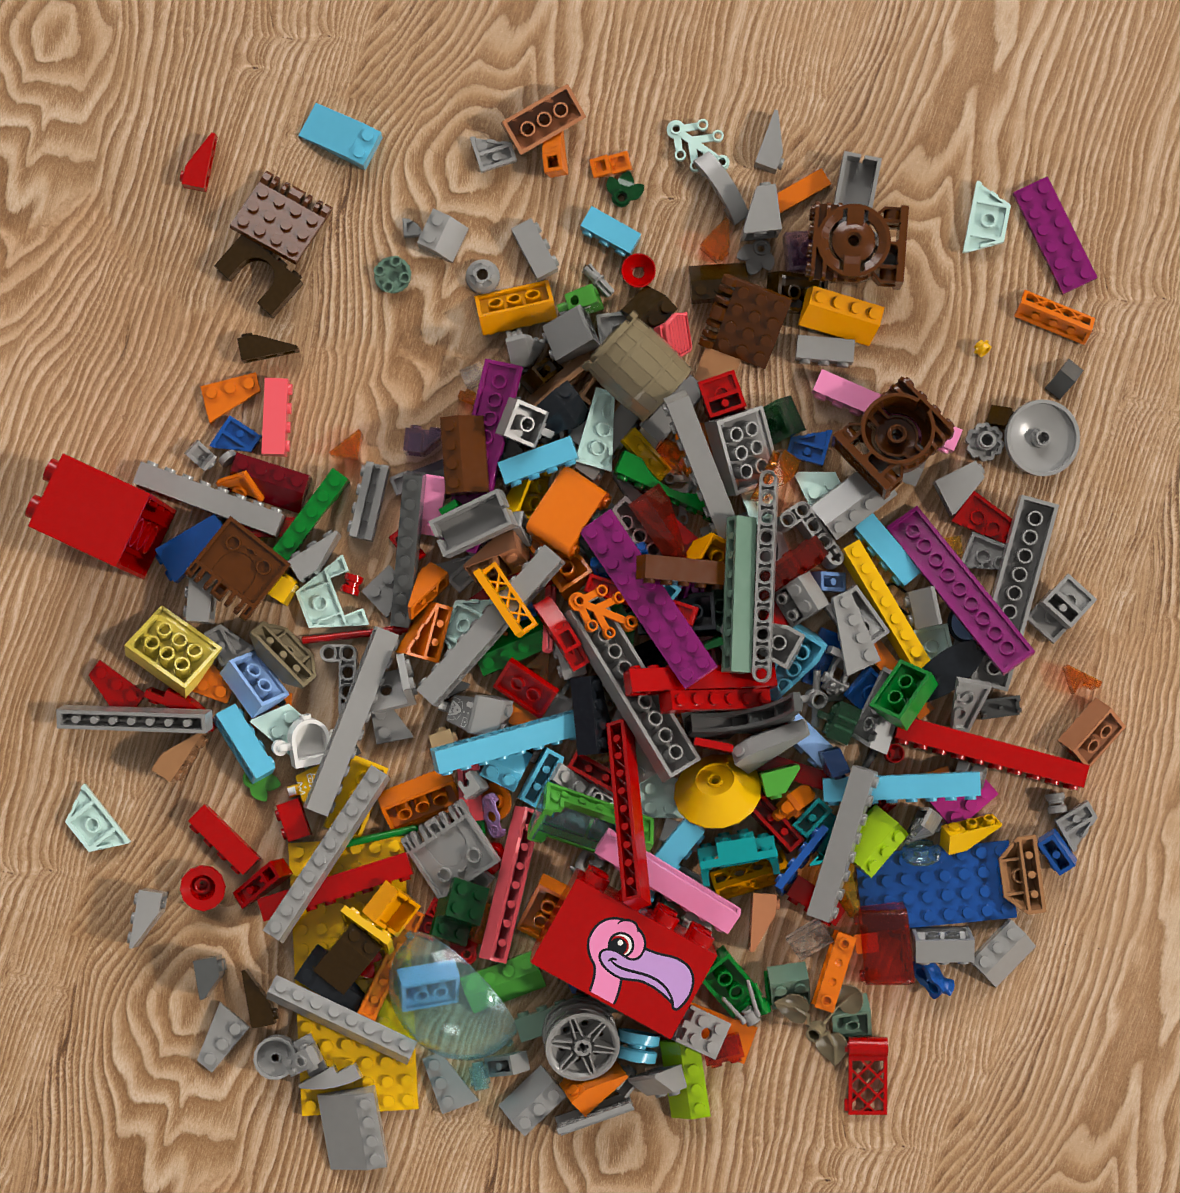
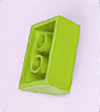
M876 804L867 813L868 818L865 826L861 827L860 833H862V838L859 845L856 844L854 852H856V857L853 862L861 872L870 878L875 875L909 835L896 820Z

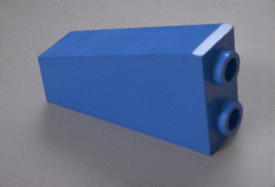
M216 514L211 515L155 549L157 552L155 557L160 565L164 564L166 567L165 574L169 581L181 582L186 576L185 571L187 567L190 566V563L197 558L222 527V523Z

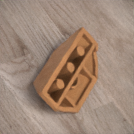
M1036 835L1016 837L998 858L1003 898L1027 915L1045 913L1047 910Z

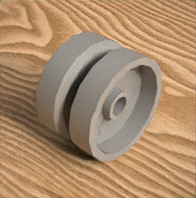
M275 1034L268 1036L258 1044L254 1052L253 1061L260 1075L267 1079L278 1080L285 1078L289 1074L283 1059L297 1052L293 1040L286 1035ZM274 1054L279 1056L278 1061H276V1058H273Z

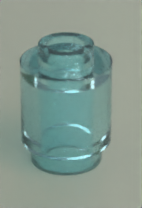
M483 1061L473 1062L472 1066L468 1067L471 1086H474V1091L490 1088L488 1064H483Z

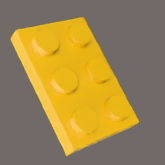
M346 905L342 908L340 912L344 923L349 925L353 922L383 946L382 950L388 955L394 951L392 935L389 932L376 928V924L369 918L365 920L361 917V913L356 908H349Z

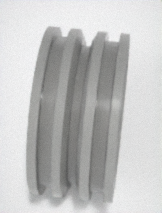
M585 997L571 998L556 1005L544 1020L542 1038L546 1057L550 1066L559 1075L575 1081L591 1080L603 1075L615 1063L620 1050V1040L614 1018L602 1003Z

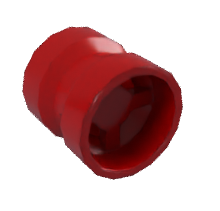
M346 572L344 576L345 583L341 585L340 591L358 596L360 592L358 588L363 583L364 578Z
M890 744L887 755H883L886 761L898 763L903 760L905 751L899 744Z

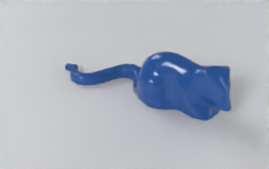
M888 931L887 933L891 938H897L900 942L899 958L901 963L905 967L914 970L915 978L926 988L929 995L933 999L938 998L942 993L951 996L955 987L954 980L944 977L936 963L920 965L915 963V961L911 962L906 956L907 943L904 936Z

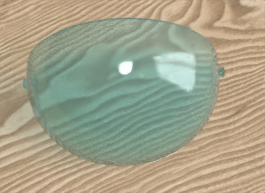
M408 931L404 935L407 938L406 941L400 946L392 960L388 982L389 995L394 1012L408 1034L432 1053L459 1061L478 1060L496 1053L505 1045L510 1047L514 1043L512 1039L517 1034V1027L509 1010L490 985L463 958L438 939L423 932L412 933Z

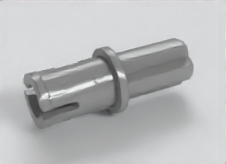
M591 263L582 270V273L589 278L605 297H610L614 293V289L604 279L605 276L600 275Z

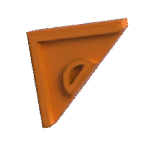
M246 470L220 478L216 482L217 486L228 487L235 493L254 497L259 502H262L265 498Z

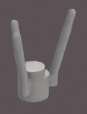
M748 979L746 982L753 1008L752 1006H747L742 1010L743 1015L725 997H722V1001L739 1018L741 1024L746 1023L747 1027L761 1020L759 1017L761 1014L757 1007L750 980Z

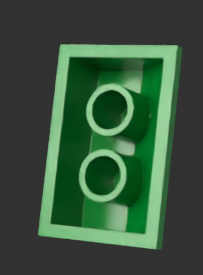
M900 659L870 702L869 707L889 723L907 731L938 686V683L931 672Z

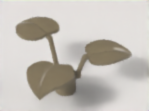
M842 984L834 1012H830L823 1022L815 1020L811 1023L810 1014L807 1013L810 1008L809 1003L799 994H788L777 999L774 1004L786 1018L794 1023H804L807 1017L806 1027L808 1030L806 1037L811 1042H815L819 1052L833 1066H836L846 1053L845 1046L847 1048V1041L839 1032L830 1034L829 1031H825V1025L839 1007L848 1014L859 1012L863 1006V994L859 988L853 985Z

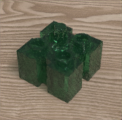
M840 701L832 705L829 714L819 710L816 717L827 721L821 731L824 733L823 737L842 746H848L862 709Z

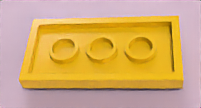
M356 755L353 759H350L348 775L346 777L343 776L341 782L343 784L342 790L334 799L336 803L335 808L326 817L323 826L326 828L331 827L371 765L387 774L389 768ZM373 807L352 838L362 836Z

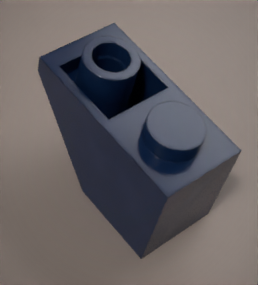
M835 746L818 751L825 775L838 780L846 777L845 774L850 773L849 766L839 747Z

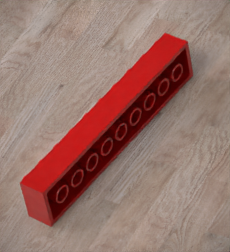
M914 719L907 731L896 726L892 739H895L894 743L906 746L908 743L914 744L913 748L919 750L930 748L934 754L943 756L948 753L951 754L950 758L965 760L967 758L970 759V763L978 765L986 763L989 764L988 768L994 770L1005 768L1007 769L1006 773L1017 776L1023 773L1026 774L1025 778L1036 781L1042 778L1045 779L1044 783L1059 786V783H1061L1063 788L1078 791V788H1084L1090 766L919 719Z

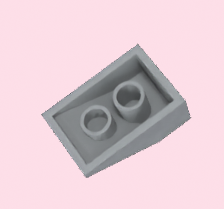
M853 585L847 590H850L873 643H876L890 633L889 629L859 587ZM830 601V604L823 609L837 626L834 619L832 602Z

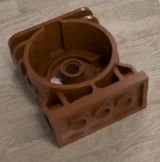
M815 201V205L811 204L809 221L813 222L812 224L810 223L808 229V240H811V243L808 242L806 258H809L810 262L807 261L805 277H808V281L820 280V282L831 281V283L840 282L843 284H859L872 279L877 286L892 287L893 290H900L904 282L909 206H885L877 212L871 207L862 204L843 205V203H838L836 205L831 204V202L822 204L820 201ZM843 217H847L846 221L836 227L831 239L834 254L843 261V270L839 269V260L834 257L829 248L828 239L833 226L842 220ZM866 220L875 228L879 244L875 255L864 264V271L860 272L861 262L870 257L875 247V234L872 228L864 222ZM890 230L897 231L896 242L891 241ZM854 238L858 241V245L851 246L848 240ZM888 253H892L895 256L894 265L884 264Z
M900 377L896 384L891 385L887 392H883L881 397L873 401L864 412L860 423L849 422L842 430L836 431L832 438V447L884 500L902 483L904 473L911 472L921 466L929 456L934 455L936 450L943 447L945 442L952 439L954 435L953 428L955 425L949 418L945 419L940 414V409L935 404L931 405L927 401V396L922 391H918L914 387L912 380L908 377ZM883 410H886L892 416H888ZM909 418H911L920 429L921 447L923 448V450H921L920 447L917 445L919 438L917 427ZM868 422L876 429L875 444L882 454L889 458H886L878 454V452L875 450L871 439L872 429L869 426H867ZM899 433L902 438L896 440L892 437V434ZM858 443H860L862 453L855 447Z

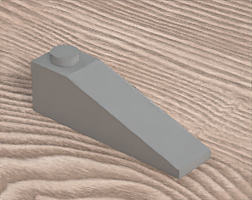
M773 623L772 662L789 670L799 653L806 635L790 626ZM723 625L719 630L721 633H723ZM761 630L758 634L759 639H767L768 631ZM761 649L758 654L765 658L768 655L766 649Z
M803 718L752 734L733 748L734 764L750 774L809 736L810 732L807 721Z
M919 807L907 830L909 835L903 842L910 843L932 836L935 832L938 833L943 825V822H941L943 817L930 807Z

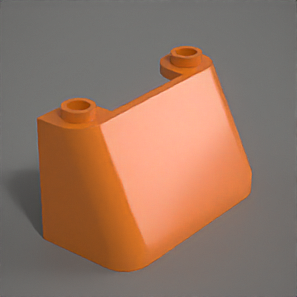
M564 467L529 518L526 530L534 541L543 546H548L552 551L571 561L580 551L578 538L581 535L582 529L587 526L597 509L603 510L609 507L612 497L608 492L570 467Z

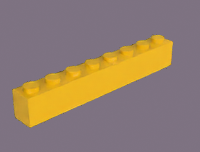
M857 540L843 548L841 551L844 554L843 563L889 629L890 633L886 636L900 659L922 668L930 661V658L861 541Z

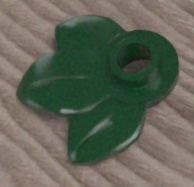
M630 171L623 173L618 180L609 177L606 184L607 191L612 195V202L620 208L626 207L630 201L639 199L644 191L643 184H634ZM624 196L625 200L619 201L618 197Z

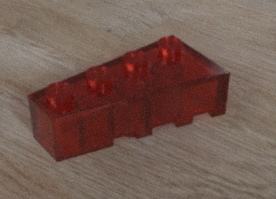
M814 535L809 540L802 541L798 544L797 548L785 552L782 558L776 561L775 592L825 561L829 553L817 535ZM767 571L763 572L760 577L761 581H768L770 573ZM763 591L760 594L761 601L770 597L768 591Z

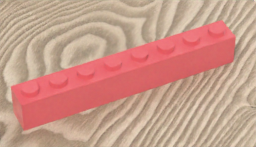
M514 806L479 958L504 964L507 963L535 843L527 839L528 825L535 809ZM538 811L536 815V820L538 819L542 811Z

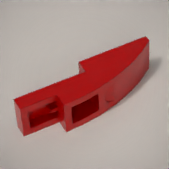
M548 596L534 604L533 608L551 639H554L571 671L574 672L590 663L577 635L552 598Z
M149 687L144 694V698H147L150 703L157 705L160 703L165 705L166 708L206 709L190 695L184 698L170 687L166 692ZM214 722L213 729L210 730L212 732L217 728Z

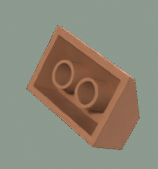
M1095 697L1080 716L1074 720L1072 725L1061 735L1058 742L1077 761L1090 765V768L1126 726L1111 707Z

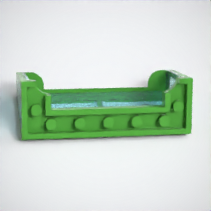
M547 781L528 825L527 839L542 843L546 840V837L594 853L597 844L608 827L616 832L614 804ZM642 814L646 851L649 852L654 844V818Z

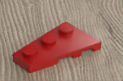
M102 660L98 661L88 675L109 706L138 707L144 699V691Z

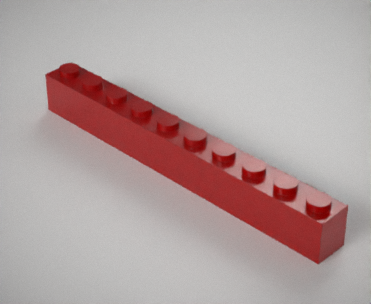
M623 718L606 723L622 900L632 910L650 906L651 897L635 736Z

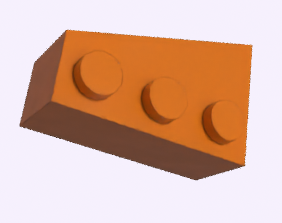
M430 602L416 616L395 652L404 653V655L424 661L438 663L453 607Z

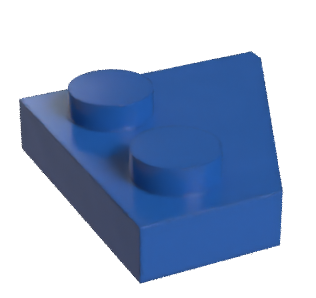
M229 415L209 446L217 449L252 453L262 436Z
M833 430L791 437L786 457L823 466Z

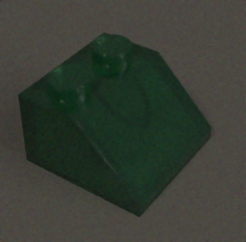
M791 395L777 399L763 407L773 446L806 430Z

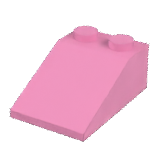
M426 474L421 534L434 536L428 521L440 516L439 509L445 505V480L442 476Z

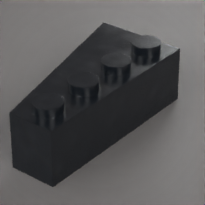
M598 675L570 678L578 755L609 752L606 723L611 722L600 678Z

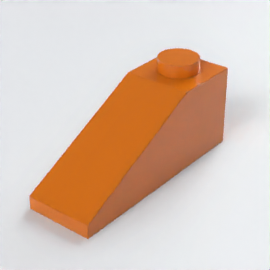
M432 562L422 567L417 575L408 603V615L411 620L449 585L448 572Z

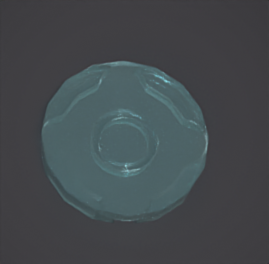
M926 839L910 842L909 845L905 844L902 848L903 860L913 866H929L936 863L941 857L940 846L938 844L934 845L933 841Z

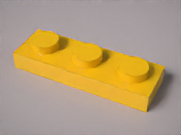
M636 427L631 428L620 440L630 453L643 459L649 471L660 482L672 469Z

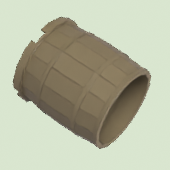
M633 310L626 317L627 319L622 324L620 323L590 355L592 362L589 360L585 361L581 368L585 372L588 370L600 385L643 422L664 403L663 398L670 396L692 371V368L653 328L638 318L639 314Z

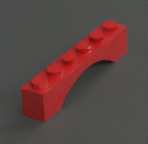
M770 689L670 690L659 694L660 714L710 710L738 711L771 703Z

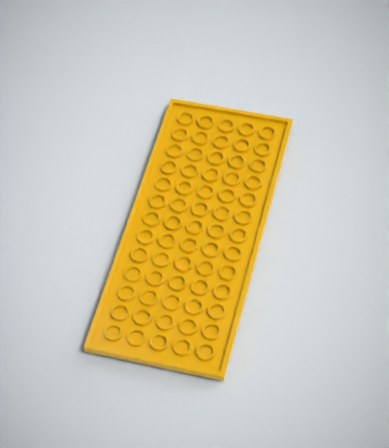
M404 836L345 848L328 876L404 853L405 848L401 843V838ZM321 841L288 843L289 868L293 873L290 876V888ZM399 879L391 881L394 886L407 894V880L399 882ZM380 885L373 887L374 891L362 894V891L354 893L355 897L344 900L343 897L336 899L337 903L325 906V903L317 905L318 909L309 912L305 909L292 929L295 975L317 944L329 950V938L338 939L348 925L344 923L340 912L345 905L349 908H356L361 913L360 916L365 920L369 918L362 910L381 887ZM376 924V926H375V927L378 928L379 930L384 929V928H382L381 926H379V925H377V924ZM410 948L400 968L411 967ZM381 949L379 952L383 958L385 952ZM382 959L379 960V961H377V962H374V963H373V964H374V968H375V973H376V971H377V969H378V967H379V965H380ZM360 975L355 980V983L366 994L373 978H365ZM396 976L375 1022L415 1040L414 1010L408 1012L401 1011ZM295 979V984L314 992ZM297 1013L298 1039L311 1033L328 1068L335 1064L338 1071L356 1062L363 1075L361 1079L335 1088L301 1089L302 1116L321 1115L317 1094L371 1085L376 1087L380 1111L419 1109L416 1047L406 1065ZM307 1070L300 1073V1083L310 1078Z

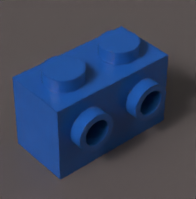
M1055 828L1039 837L1037 843L1038 850L1042 855L1046 856L1050 867L1059 876L1076 866L1077 858Z

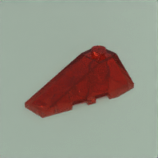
M658 483L627 506L662 556L687 558L671 500Z

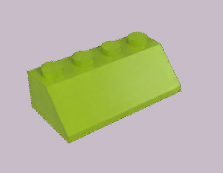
M671 1039L661 1040L660 1048L663 1067L681 1064L687 1088L680 1090V1094L669 1096L668 1094L671 1118L698 1119L711 1117L701 1053Z

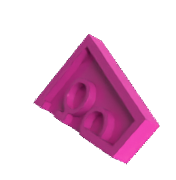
M985 779L981 796H976V800H965V797H957L955 801H945V797H941L937 801L929 803L943 817L945 822L950 824L971 818L995 798L998 793Z

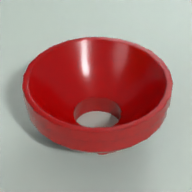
M635 253L624 260L621 274L629 286L643 288L653 281L656 274V266L649 256ZM635 268H642L644 271L643 277H634L633 270Z

